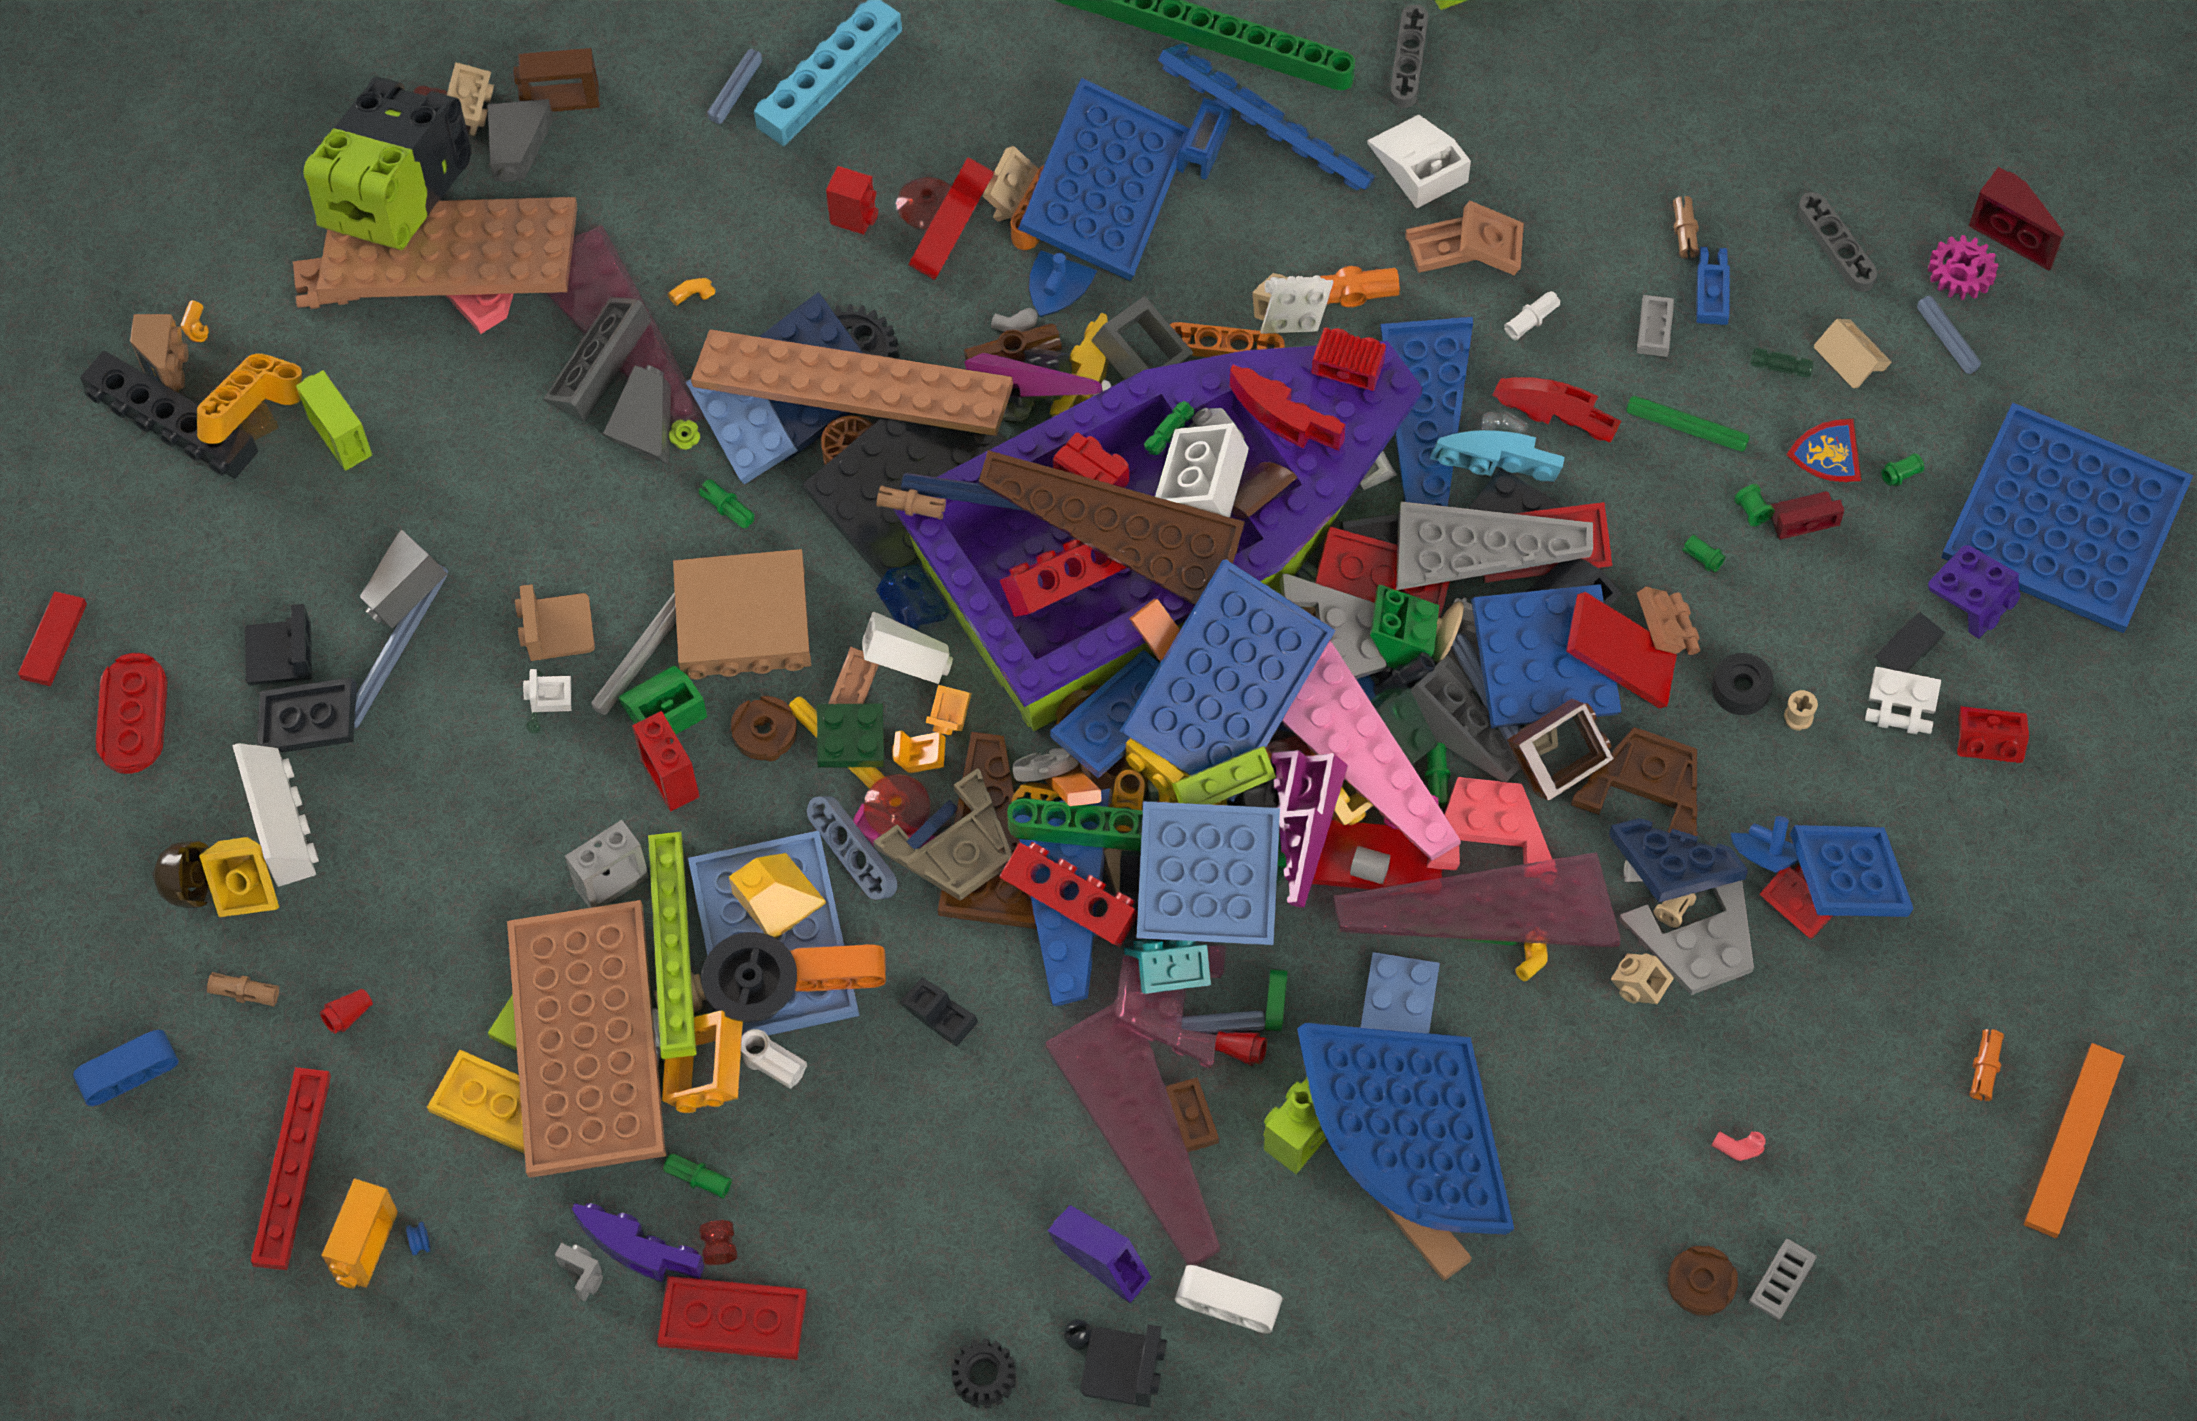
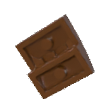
M1270 462L1259 463L1240 479L1232 513L1238 520L1250 517L1297 479V476L1294 472L1281 465Z

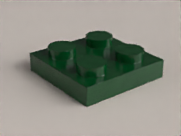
M883 703L817 704L818 768L884 767Z

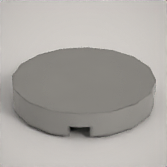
M1054 748L1049 751L1050 754L1041 755V753L1036 752L1015 761L1012 769L1014 778L1017 781H1036L1066 773L1074 769L1079 762L1065 749Z

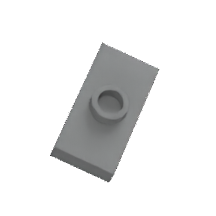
M1643 295L1636 353L1668 357L1674 298Z

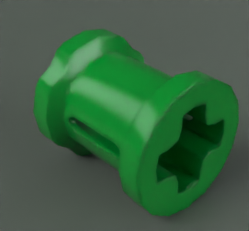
M1758 484L1744 487L1735 495L1734 499L1735 503L1738 506H1742L1746 512L1748 523L1752 527L1767 522L1775 513L1773 506L1767 505L1760 494L1761 488Z

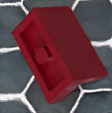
M1827 491L1770 504L1775 509L1771 520L1779 540L1840 526L1845 511L1841 500L1832 501Z

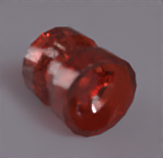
M715 1220L704 1223L699 1227L700 1239L705 1245V1248L702 1250L703 1262L712 1266L728 1264L738 1258L736 1245L732 1243V1237L735 1235L733 1222Z

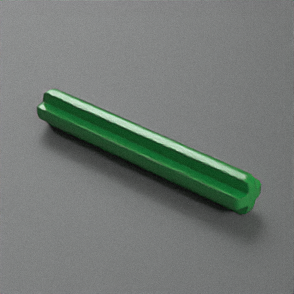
M1632 396L1627 405V412L1629 414L1741 452L1746 449L1749 442V435L1747 433L1638 396Z

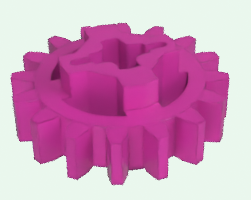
M1962 235L1960 241L1956 242L1951 236L1948 239L1947 245L1939 242L1937 250L1932 251L1928 271L1932 272L1930 281H1939L1937 290L1948 289V297L1950 298L1955 293H1958L1961 300L1965 299L1966 294H1970L1973 299H1976L1979 291L1986 294L1989 286L1994 284L1998 264L1994 263L1995 253L1987 254L1989 246L1987 244L1981 247L1978 246L1977 238L1967 242L1965 235ZM1947 257H1949V259H1947L1946 264L1943 265V261ZM1980 271H1983V274L1979 278H1977V275H1979Z

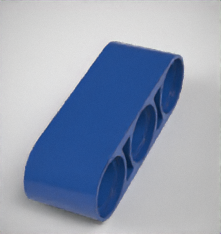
M154 1030L84 1063L74 1071L73 1077L86 1105L98 1106L172 1070L178 1064V1058L165 1031Z

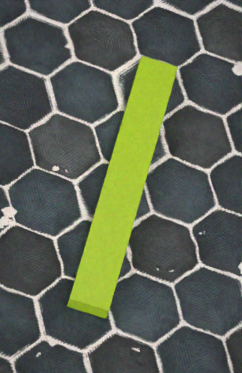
M673 832L648 835L662 1059L694 1056L697 1053L682 833Z

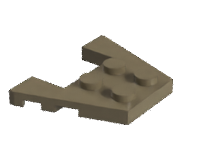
M978 768L954 784V791L972 812L930 842L914 850L906 842L909 837L898 824L873 841L874 847L879 852L958 900H962L1004 870L1012 856L1002 826L993 808L989 792H987L981 771Z

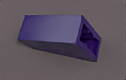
M1071 1205L1056 1218L1048 1230L1060 1251L1128 1303L1133 1301L1152 1278L1127 1237Z

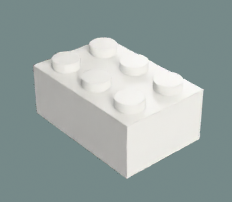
M1235 424L1175 429L1155 497L1230 517L1249 450Z

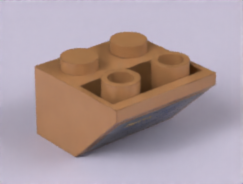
M134 314L130 342L143 373L179 393V389H184L185 375L182 365L183 362L188 361V346L182 342L181 328L176 327L172 314Z

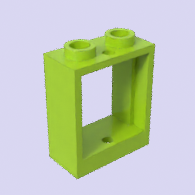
M324 370L306 377L301 383L296 385L307 418L345 471L372 456L362 423Z

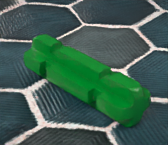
M1188 402L1178 403L1172 410L1173 413L1169 414L1154 431V435L1146 440L1144 447L1151 455L1156 456L1166 448V443L1172 441L1175 429L1183 428L1185 421H1189L1194 415V408Z

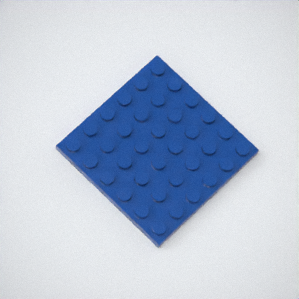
M2012 402L1941 558L1949 561L1961 547L1969 545L2019 573L2020 591L2124 633L2193 475Z

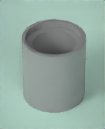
M1358 846L1352 862L1350 875L1383 884L1391 855Z

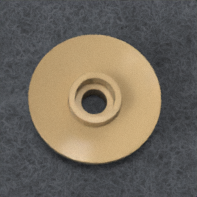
M1456 601L1450 606L1442 618L1438 617L1433 653L1434 662L1439 663L1446 657L1455 640L1464 610V604L1461 601Z

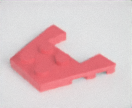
M1464 777L1457 778L1444 815L1459 839L1462 841L1522 847L1524 878L1553 881L1557 876V870L1523 785ZM1459 845L1433 861L1428 858L1427 867L1456 871L1460 865Z

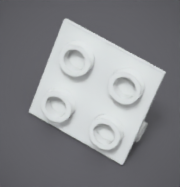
M1319 275L1313 277L1297 276L1296 279L1293 276H1289L1287 281L1285 278L1271 277L1270 280L1265 282V291L1271 294V298L1261 327V334L1318 331L1333 280H1325Z

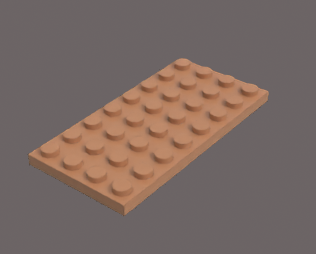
M576 197L438 201L403 250L327 230L317 284L318 297L356 298L567 292L577 214Z
M641 900L507 921L525 1164L528 1177L665 1157L666 1150L645 923Z

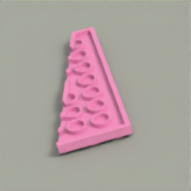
M1330 640L1282 719V723L1304 741L1308 748L1316 755L1334 753L1348 765L1344 779L1433 861L1461 844V841Z

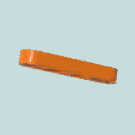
M1182 322L1169 324L1177 334H1181V339L1194 352L1192 356L1214 357L1253 350L1254 342H1258L1257 350L1267 349L1268 344H1273L1274 349L1285 348L1283 338L1277 333L1261 334L1257 330ZM1191 335H1195L1194 344H1190ZM1211 336L1217 340V343L1212 347H1206L1200 343V340L1203 337ZM1240 339L1248 344V347L1244 350H1236L1231 346L1233 341Z

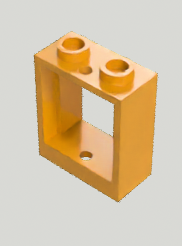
M722 1010L694 1017L696 1046L716 1041L713 1084L692 1089L694 1056L665 1059L662 1101L676 1107L675 1109L678 1112L692 1113L696 1111V1108L722 1106L726 1101L738 1099L743 1022L727 1018Z
M354 1179L322 1253L329 1271L336 1278L335 1282L344 1287L354 1289L356 1285L365 1288L368 1286L398 1214V1210L387 1188Z

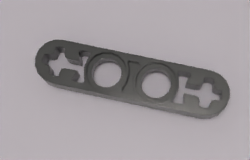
M1409 5L1401 14L1390 90L1391 102L1400 108L1411 107L1415 104L1418 95L1428 26V12L1420 5ZM1412 17H1418L1416 29H1411ZM1406 40H1415L1419 43V46L1409 49L1403 43ZM1404 64H1410L1416 70L1412 73H1404L1399 67ZM1402 83H1408L1406 96L1400 95Z
M1816 192L1804 194L1798 205L1800 219L1853 290L1866 292L1872 289L1877 278V269L1821 194ZM1810 204L1811 207L1817 206V213L1813 208L1807 209V205ZM1832 226L1836 229L1837 233L1827 236L1822 233L1820 228ZM1843 248L1849 249L1853 252L1854 256L1845 259L1840 257L1837 251ZM1859 272L1862 276L1868 275L1867 280L1863 277L1857 278V273Z

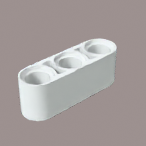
M1189 1265L1185 1268L1175 1296V1302L1185 1308L1261 1333H1271L1282 1297L1272 1290L1202 1267Z

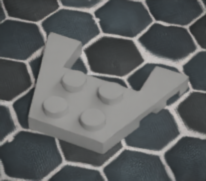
M1289 574L1281 576L1280 589L1282 596L1299 607H1315L1316 618L1336 630L1330 640L1355 679L1384 670L1386 661L1370 636L1374 610L1373 602Z
M1742 880L1712 888L1723 910L1722 913L1671 932L1662 934L1648 904L1620 914L1619 921L1639 939L1638 942L1646 950L1649 949L1662 962L1674 979L1690 995L1753 972L1754 964Z

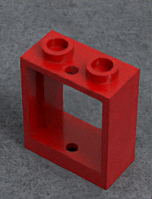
M660 711L632 725L640 759L670 812L699 798L692 762L663 712Z

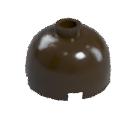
M186 841L172 844L159 855L153 871V880L159 894L165 901L183 908H198L208 903L204 901L207 890H210L199 856L206 851L205 849H209L207 844L201 841ZM188 888H196L193 891L188 890Z

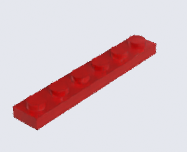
M295 1067L250 1261L253 1267L288 1270L331 1075L329 1071Z

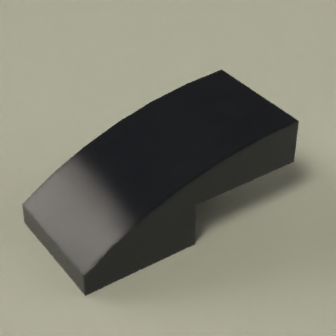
M1919 612L1881 649L1875 658L1887 669L1908 673L1921 657H1925L1946 633Z
M923 977L900 1001L902 1006L917 1019L956 1047L978 1023L974 1014L950 1000L947 992Z

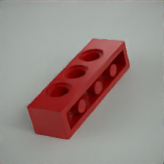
M1073 539L1062 544L1064 550L1055 553L1054 550H1050L1036 556L1037 563L1031 566L1025 562L1010 568L1009 572L1011 575L1000 579V583L1014 617L1031 614L1127 567L1079 540ZM1092 550H1093V552L1095 553V556H1096L1095 563L1093 562V560H1092V558H1091V551H1092ZM1065 562L1069 566V575H1067L1064 569ZM1038 575L1043 580L1042 588L1038 584Z
M1019 842L999 877L1112 944L1121 947L1138 918V910L1132 908L1135 901L1120 892H1117L1115 897L1103 891L1106 884L1091 875H1088L1086 880L1077 876L1075 872L1078 868L1062 858L1059 859L1058 863L1046 858L1049 851L1038 844L1031 842L1028 847ZM1042 867H1048L1050 869L1049 879L1045 883L1038 884L1036 881L1037 871ZM1076 883L1079 887L1077 897L1073 900H1066L1064 896L1065 888L1069 884ZM1099 900H1105L1108 905L1107 912L1102 917H1095L1093 914L1094 904Z

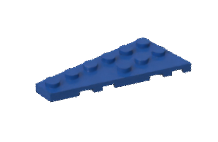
M1110 788L1101 790L1100 803L1086 805L1109 807L1112 802L1113 791ZM1019 815L1015 818L1020 823H1026L1031 819L1026 815ZM1054 818L1048 823L1052 826H1060L1064 821ZM1086 822L1082 827L1087 830H1093L1098 825L1093 822ZM1019 839L1022 844L1028 847L1031 842H1034L1048 850L1049 853L1046 858L1055 863H1058L1059 859L1062 858L1078 868L1075 874L1084 880L1087 879L1088 875H1091L1102 882L1105 860L1104 848ZM1042 867L1036 873L1038 884L1045 883L1050 877V869L1048 867ZM1072 883L1065 888L1064 896L1066 900H1073L1077 897L1079 893L1078 885ZM1031 896L1052 1004L1060 1006L1088 999L1093 959L1091 954L1095 933ZM1097 901L1093 906V914L1095 917L1097 912V906H1099V901Z

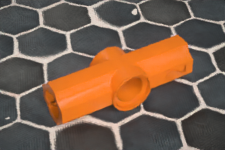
M1348 266L1337 271L1335 275L1320 276L1325 280H1333L1327 304L1340 302L1344 307H1356L1364 304L1367 299L1399 296L1400 293L1399 276L1396 268L1362 271L1359 267Z

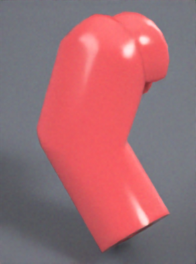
M1720 1131L1711 1146L1734 1160L1742 1161L1759 1156L1764 1151L1766 1140L1761 1133L1751 1132L1747 1138L1736 1141Z

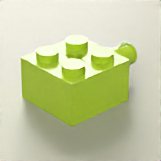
M1308 1078L1302 1083L1297 1081L1286 1094L1285 1098L1287 1101L1280 1109L1274 1107L1264 1120V1151L1295 1174L1301 1170L1327 1139L1316 1115Z

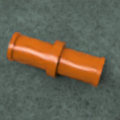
M1988 1029L1982 1031L1979 1054L1973 1061L1975 1074L1969 1094L1974 1099L1982 1101L1984 1095L1985 1101L1992 1100L1996 1073H1999L2001 1070L1999 1057L2004 1039L2002 1032L1991 1029V1035H1989Z

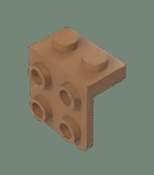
M533 584L520 586L521 598L515 599L517 617L523 618L524 627H518L519 641L521 647H527L531 661L590 653L595 649L590 600L587 594L581 593L537 600Z

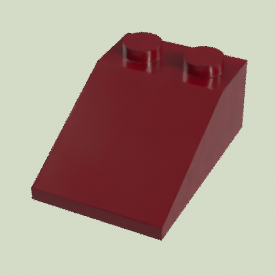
M2000 167L1995 170L1979 192L1969 223V227L2048 271L2053 267L2065 234L2026 181Z

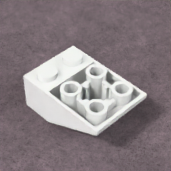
M1420 115L1367 140V144L1416 208L1468 182L1470 159L1452 137Z

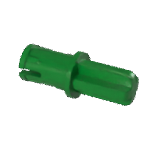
M708 479L702 484L708 491L706 492L700 488L699 495L714 505L720 515L728 516L742 528H747L753 524L755 520L754 513L737 500V495L726 492L712 479Z
M1436 742L1425 747L1427 771H1425L1424 777L1428 781L1430 794L1438 798V806L1443 808L1449 801L1448 780L1451 777V773L1447 769V747L1443 743Z
M674 1153L670 1154L664 1162V1172L690 1183V1188L695 1189L699 1187L724 1199L731 1187L732 1178L725 1177L706 1168V1164L703 1162L696 1164Z

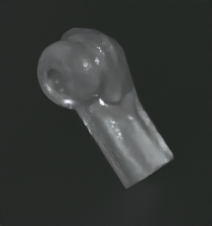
M1488 411L1482 416L1483 420L1479 424L1481 430L1495 431L1496 427L1500 426L1519 434H1524L1528 427L1527 422L1507 411Z

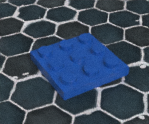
M1795 825L1790 836L1817 915L1908 917L1914 908L1884 827Z

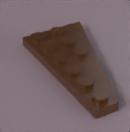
M971 732L963 778L977 768L981 771L998 821H1000L1013 854L1020 841L1011 835L1008 830L1007 810L1012 803L1014 791L1004 736ZM960 797L954 824L972 812ZM1002 871L962 900H958L941 890L938 916L1037 929L1031 896L1001 879L999 876Z

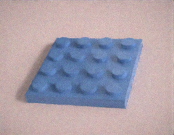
M1143 801L1137 938L1273 945L1280 808Z

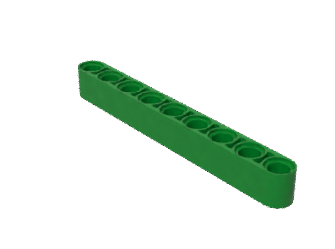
M1026 798L1013 801L1007 810L1008 830L1011 835L1018 839L1141 852L1143 810L1094 805L1069 806L1065 802ZM1019 815H1026L1031 818L1026 823H1020L1015 820ZM1054 818L1064 821L1060 826H1052L1048 822ZM1086 822H1093L1098 827L1093 830H1087L1082 825ZM1125 825L1132 830L1128 833H1120L1116 830V827ZM1279 831L1277 866L1287 867L1286 856L1281 849Z

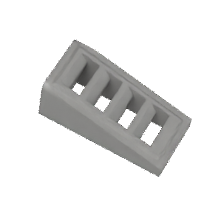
M1786 1239L1749 1300V1304L1780 1321L1817 1258L1816 1255L1793 1241ZM1785 1256L1788 1257L1789 1259L1793 1260L1794 1262L1798 1263L1799 1265H1801V1266H1803V1267L1801 1268L1800 1266L1796 1265L1795 1263L1789 1261L1788 1259H1786V1258H1784V1257H1785ZM1778 1267L1795 1275L1796 1279L1793 1280L1777 1270ZM1773 1279L1788 1288V1293L1769 1283L1770 1280ZM1764 1290L1782 1301L1780 1306L1762 1295Z

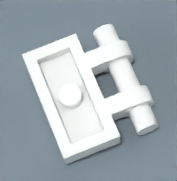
M1875 667L1868 701L1881 703L1880 710L1867 708L1865 721L1878 723L1877 727L1882 728L1893 726L1907 729V733L1916 735L1918 732L1931 734L1933 721L1921 719V712L1935 713L1941 680ZM1892 706L1911 709L1910 715L1904 716L1891 713Z

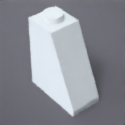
M872 612L862 639L864 660L939 684L942 675H948L953 657L949 656L947 644L879 613Z

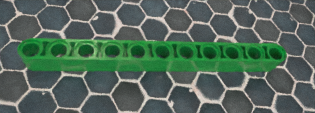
M1054 0L1334 90H1347L1354 82L1355 59L1348 52L1183 0Z

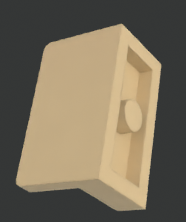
M1836 319L1814 344V348L1852 388H1858L1873 371H1884L1891 364V361L1850 319Z

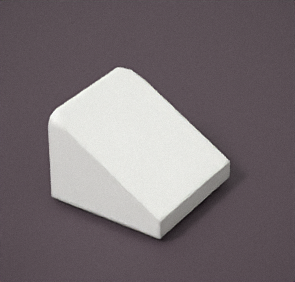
M1383 451L1360 482L1364 490L1397 475Z

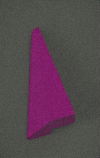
M982 353L965 360L966 370L1012 377L1014 384L1012 389L1019 388L1021 396L1090 395L1103 392L1102 385L1097 380L1000 356Z
M1298 750L1272 753L1271 759L1272 763L1276 766L1277 778L1274 779V786L1279 793L1280 806L1277 807L1280 808L1279 831L1281 849L1286 856L1287 868L1284 869V877L1288 880L1290 892L1287 902L1292 906L1303 908L1306 904L1348 765L1334 753L1305 756Z

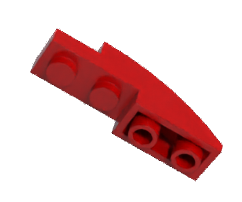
M1232 365L1230 368L1229 386L1247 411L1275 434L1303 449L1308 440L1312 439L1335 450H1340L1345 440L1346 424L1332 415H1323L1311 410L1306 404L1292 402V389L1281 381L1269 380L1258 375L1250 368Z
M1532 377L1500 379L1492 396L1498 398L1501 404L1511 408L1515 407L1525 412L1534 421H1543L1549 424L1553 414H1555L1565 424L1578 426L1588 431L1591 437L1600 441L1605 440L1611 443L1621 423L1615 417L1594 407L1599 396L1558 381Z

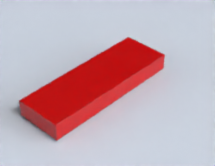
M54 591L18 672L20 679L51 687L86 608L85 598Z

